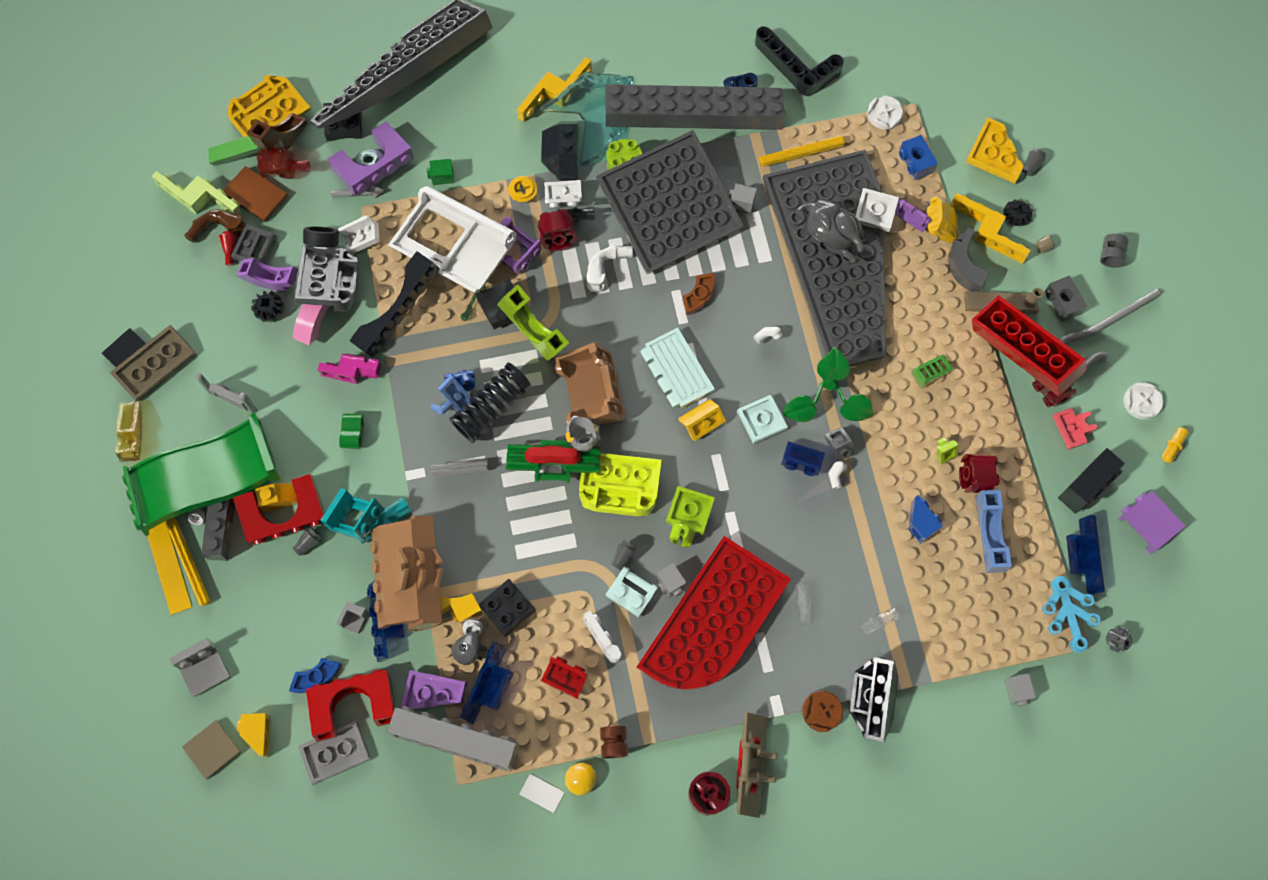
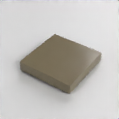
M217 720L182 746L207 780L241 753Z

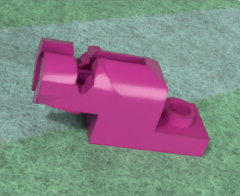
M346 353L342 354L338 367L334 363L326 362V364L319 363L317 370L322 377L358 384L359 377L377 379L381 372L382 363L380 362L381 360L370 358L367 361L365 356Z

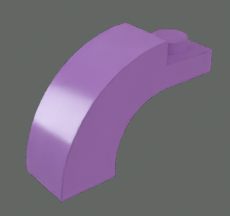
M251 258L242 260L236 276L262 288L287 291L288 287L293 286L295 283L298 269L294 266L272 267Z

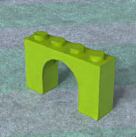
M516 285L497 305L548 361L568 345L569 341L557 328L554 331H550L535 318L527 305L530 297L519 285Z

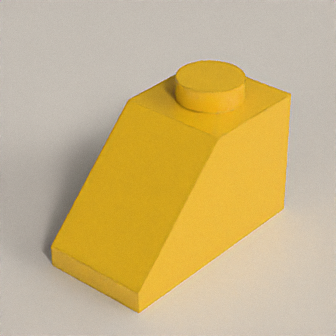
M273 483L255 488L258 506L264 513L298 504L291 483Z
M266 713L241 714V718L237 722L239 735L259 756L268 758L271 716Z

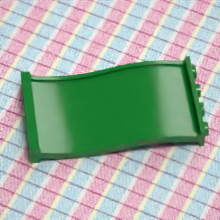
M255 412L248 415L249 419L222 434L157 453L130 468L124 466L122 479L128 487L126 494L132 502L129 506L136 518L133 520L138 531L141 530L145 536L150 535L149 530L175 516L243 495L269 480L273 482L280 480L264 429Z

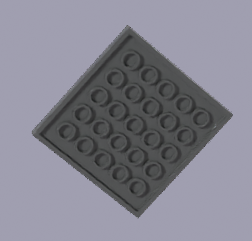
M694 130L596 176L646 275L744 227Z

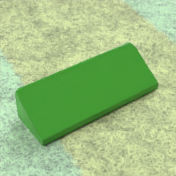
M246 136L209 148V163L215 166L264 150L255 146L250 137Z

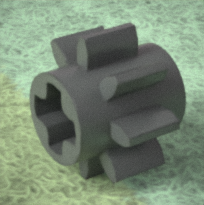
M1121 626L1119 629L1115 627L1109 630L1106 636L1107 644L1110 645L1109 649L1115 652L1128 650L1133 641L1131 635L1128 634L1129 630Z

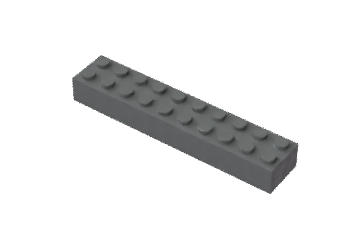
M605 85V127L781 130L785 118L782 88Z

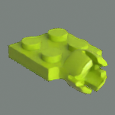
M677 486L666 519V523L672 526L669 536L672 543L677 545L679 538L683 537L681 547H689L695 534H704L715 497Z

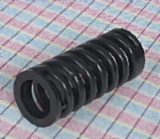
M507 362L504 366L505 368L500 369L498 375H494L491 378V382H487L484 385V390L479 389L477 391V397L472 396L469 399L470 404L465 403L462 406V411H456L449 418L457 431L471 443H474L480 436L477 432L474 434L471 431L473 428L471 426L468 428L464 420L469 422L480 434L485 432V429L474 419L471 412L478 416L486 426H492L491 420L482 413L478 405L483 407L495 420L500 418L499 414L487 403L485 398L489 399L502 413L507 411L505 405L495 397L492 390L499 394L508 405L512 406L514 404L513 399L502 390L499 383L505 386L517 399L521 397V393L524 394L531 388L529 380L513 364ZM506 376L517 384L520 388L519 391L507 380Z

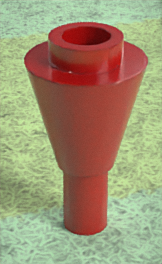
M224 231L223 234L219 235L225 254V265L232 266L233 258L231 255L235 249L238 236L232 231Z

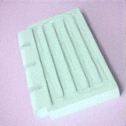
M678 328L646 343L645 348L640 351L646 363L653 361L648 366L655 378L662 376L657 382L664 394L672 392L666 397L673 408L680 406L682 409L715 391Z

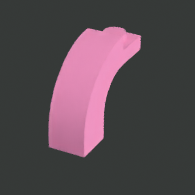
M303 304L296 319L293 339L310 345L319 338L322 319L330 306Z

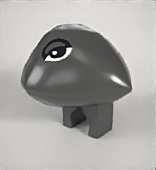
M473 631L463 635L454 643L451 648V655L459 664L464 666L470 665L476 659L482 661L483 657L479 656V650L486 651L487 647L479 643L477 634Z

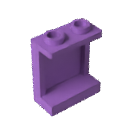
M1153 491L1147 495L1144 492L1135 499L1137 503L1134 506L1127 505L1120 511L1123 515L1118 518L1120 521L1125 519L1149 545L1145 549L1150 554L1157 551L1185 527Z

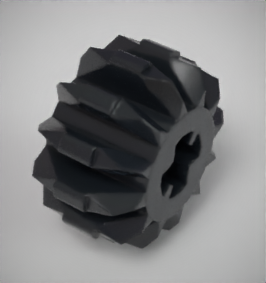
M263 290V295L261 296L256 293L257 299H252L253 305L251 306L254 316L258 319L260 318L263 322L268 319L271 323L272 318L279 319L278 314L283 313L282 307H284L281 297L278 294L275 295L273 291L267 294Z

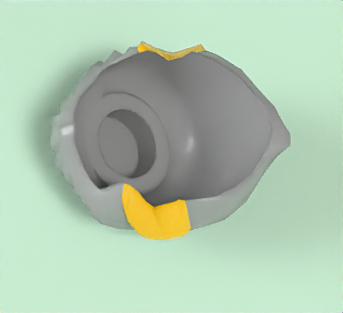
M573 416L566 429L567 442H570L572 447L578 451H588L595 447L597 440L600 438L595 424L588 418Z

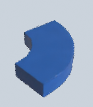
M321 658L319 663L311 670L295 672L289 692L302 694L306 693V689L312 688L316 684L325 685L330 683L337 675L342 664Z

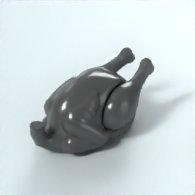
M826 200L802 204L797 208L796 214L798 216H802L804 212L807 213L806 230L818 242H823L829 251L846 257L852 264L860 261V258L848 249L855 244L859 253L867 250L866 245L861 241L865 237V232L854 214L841 208L838 204Z

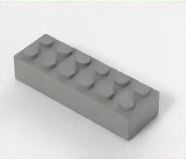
M402 706L401 709L395 707L387 730L393 737L505 771H512L519 749L515 741H513L514 739L503 735L501 739L496 738L493 735L494 733L487 730H481V733L476 732L473 729L474 727L466 724H461V727L456 726L454 721L442 718L439 721L436 720L437 718L434 715L422 712L419 715L414 709Z

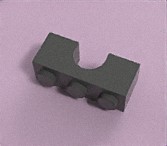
M230 499L209 505L207 508L201 555L207 560L228 561L230 541L227 539L228 523H233L235 504Z

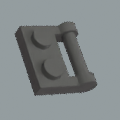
M245 225L231 257L240 262L244 259L254 258L265 264L264 261L277 236L274 233ZM261 239H266L258 258H254Z

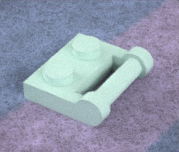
M624 566L606 593V597L639 618L655 595L658 587L647 583L630 572L628 567ZM627 578L647 591L646 596L644 597L624 584V579Z

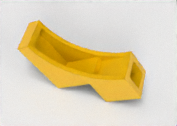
M472 593L458 598L440 597L441 615L453 609L450 614L455 623L459 621L462 626L466 620L475 619L483 615Z

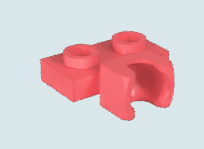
M1070 408L1055 413L1052 416L1068 450L1085 445L1088 442L1085 435L1096 431V424L1088 425L1085 422L1091 416V412H1085L1076 416L1073 409Z

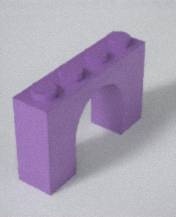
M387 122L372 130L375 142L385 152L382 159L377 163L368 166L356 164L343 150L327 159L331 170L355 197L360 193H364L371 187V184L379 183L383 178L393 174L397 169L414 159L411 147Z

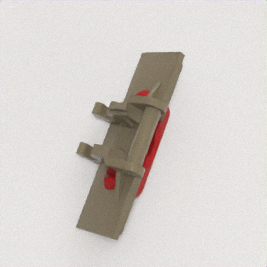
M745 712L742 739L739 744L736 783L738 790L737 814L760 818L762 782L776 783V776H768L766 774L767 760H777L778 753H770V751L765 750L767 717Z

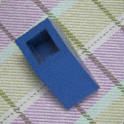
M917 495L911 502L908 529L921 544L936 534L943 525L939 516L933 514L929 509L928 502Z

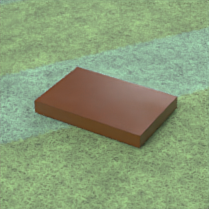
M246 166L223 190L229 199H235L241 207L264 222L270 218L288 197L286 192Z

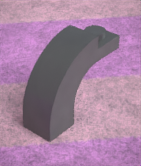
M968 227L965 233L961 232L958 240L954 239L948 254V265L951 274L962 287L969 291L980 292L989 271L974 265L968 257L967 247L975 231Z

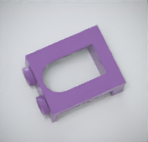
M506 216L500 224L515 231L516 241L527 248L528 251L518 262L507 254L501 262L516 274H519L527 269L533 258L539 256L542 250L541 241L538 239L535 242L515 227L513 220Z

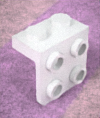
M581 180L544 182L545 204L549 205L550 208H558L560 204L566 203L568 207L579 206L578 203H582Z

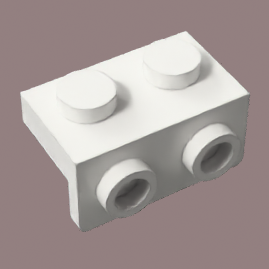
M369 216L361 217L338 228L339 233L345 237V249L351 255L380 242L378 223Z

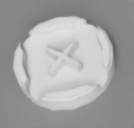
M882 96V98L873 99L869 104L867 116L870 123L876 128L887 130L896 127L901 122L903 109L900 102L895 98Z
M1145 382L1136 383L1126 391L1123 399L1124 406L1128 413L1135 418L1141 420L1151 419L1163 407L1162 394L1152 384Z

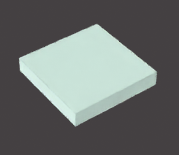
M772 395L737 409V414L753 444L788 429Z

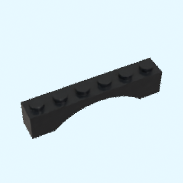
M416 251L406 264L404 284L394 304L379 318L361 325L349 341L373 358L374 355L379 353L383 343L391 337L396 326L403 321L405 314L414 306L417 298L425 292L426 286L436 277L440 268Z

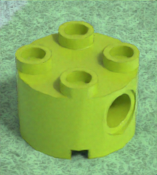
M620 139L611 142L606 156L607 170L641 155L642 151L637 142L633 139Z

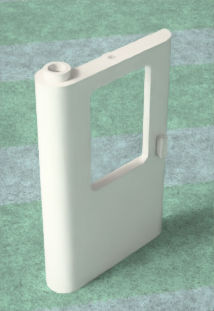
M429 186L421 188L418 192V204L408 215L388 246L412 258L416 251L420 252L440 268L438 270L439 274L474 293H479L514 244L516 232ZM427 210H431L465 228V231L447 256H442L408 238Z

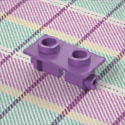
M900 199L897 203L895 215L923 232L932 219L928 214L926 215L906 202L907 200Z

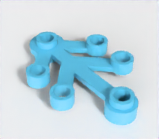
M1057 576L1051 582L1053 593L1048 602L1042 606V612L1045 615L1053 614L1056 611L1055 604L1059 598H1061L1063 605L1054 621L1049 624L1048 631L1052 635L1060 633L1062 630L1061 625L1065 617H1067L1073 639L1070 641V648L1075 653H1082L1088 648V641L1081 635L1076 616L1085 620L1091 627L1100 623V617L1095 613L1089 614L1071 603L1069 596L1080 601L1084 607H1090L1094 603V598L1090 594L1084 595L1072 588L1068 578ZM1059 582L1065 585L1064 589L1060 588ZM1084 598H1088L1090 604L1085 603ZM1046 606H1050L1052 611L1048 612ZM1094 617L1096 619V623H1092L1090 618ZM1052 625H1056V626H1057V628H1058V631H1057V632H1056V631H1053ZM1078 640L1083 642V647L1078 646Z

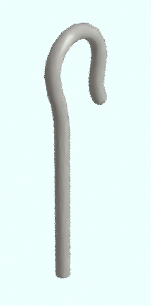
M1155 289L1096 325L1080 332L1065 335L1059 340L1066 344L1073 340L1091 336L1160 296V291ZM1098 352L1086 360V369L1098 360L1106 359L1108 354L1106 352Z

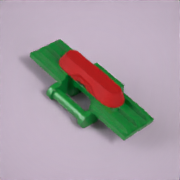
M541 440V445L508 444L506 470L535 471V482L544 480L566 481V483H570L571 472L599 473L601 447H593L588 451H578L569 446L567 441ZM546 465H561V470L566 471V473H540V470L546 469Z

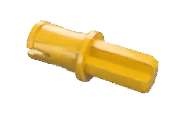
M1177 428L1172 439L1167 442L1168 446L1162 455L1164 462L1172 463L1178 451L1182 450V444L1189 435L1186 429Z

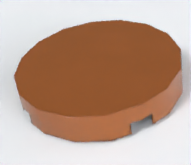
M818 690L811 693L804 700L802 716L805 723L811 729L818 732H828L840 724L843 717V707L840 700L834 694Z

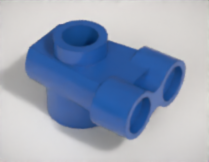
M460 370L455 374L452 372L444 375L445 380L449 376H453L466 392L471 391L475 387V375L472 370Z

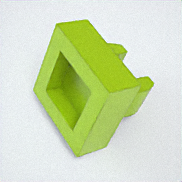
M945 438L937 441L939 444L937 446V460L940 464L958 456V444L955 440L947 442Z

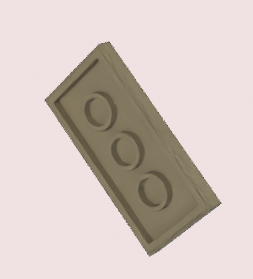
M169 325L112 370L110 374L137 402L192 358L196 352Z

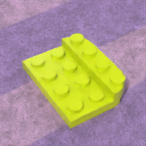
M600 453L599 473H581L579 497L582 506L595 512L629 516L650 515L657 502L661 460Z

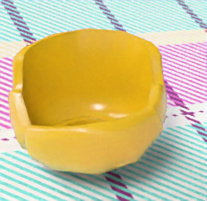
M585 762L572 765L565 775L567 789L577 796L588 794L597 783L596 770L592 765Z

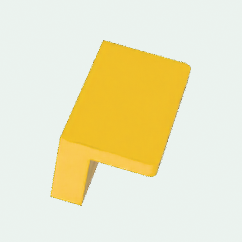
M710 399L678 418L679 422L686 427L693 441L726 422L720 407Z

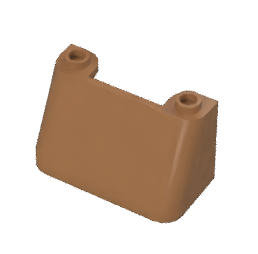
M594 342L555 357L556 372L558 375L566 378L572 411L567 413V425L575 415L588 418L595 426L625 419L614 360L609 350Z

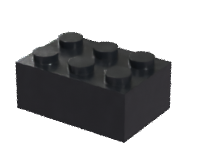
M1106 448L1067 487L1058 499L1075 514L1080 509L1084 512L1123 472L1121 468L1125 463Z

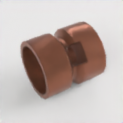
M626 726L601 727L600 739L604 742L601 745V757L604 759L628 757V747L624 743V740L627 739Z

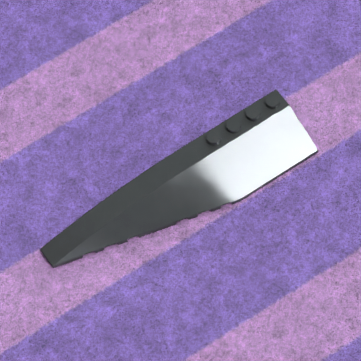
M465 0L451 1L400 37L401 41L399 43L395 42L390 46L392 50L380 55V61L373 62L354 79L355 84L344 88L345 93L342 96H336L332 99L331 106H325L310 120L311 124L321 129L353 116L391 97L425 76L440 64L446 63L450 57L460 53L463 48L473 44L476 39L486 35L493 28L486 10Z

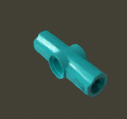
M403 497L383 510L372 530L379 525L398 522L412 512ZM371 531L365 541L360 540L362 544L372 539Z

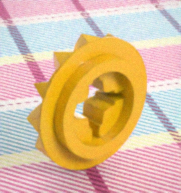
M516 177L508 186L509 196L513 201L528 203L529 200L534 199L537 193V185L529 177ZM520 185H521L524 189H526V190H525V192H526L525 195L522 194V192H519V191H520Z

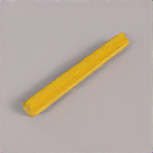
M838 136L759 157V163L763 167L842 147L845 144L843 136Z
M171 518L165 522L198 603L200 606H206L211 603V600L178 521L175 518Z

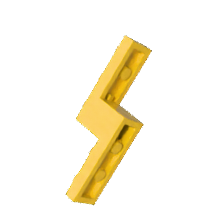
M585 57L566 81L547 72L517 108L518 119L524 122L528 117H531L534 109L542 104L544 98L560 107L568 103L574 91L581 87L583 80L591 75V60Z
M956 193L950 206L956 211L982 223L973 240L1023 264L1030 249L1009 240L1006 236L997 234L1006 216L985 207L981 203L970 200L965 195Z

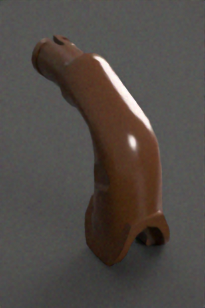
M214 209L193 220L192 226L184 237L194 243L199 234L205 231L212 223H218L224 226L227 231H232L235 235L241 236L246 223L239 214Z

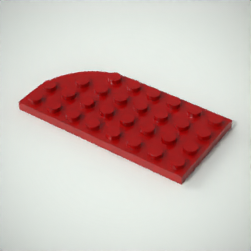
M723 536L636 668L658 683L675 689H700L716 683L725 677L737 664L791 578L726 536Z

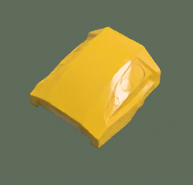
M935 196L930 199L931 205L927 208V213L932 219V222L928 224V230L933 236L938 235L940 240L952 244L954 239L958 240L957 214L953 207Z

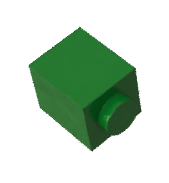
M451 159L429 161L430 168H427L428 179L432 180L433 185L454 183Z

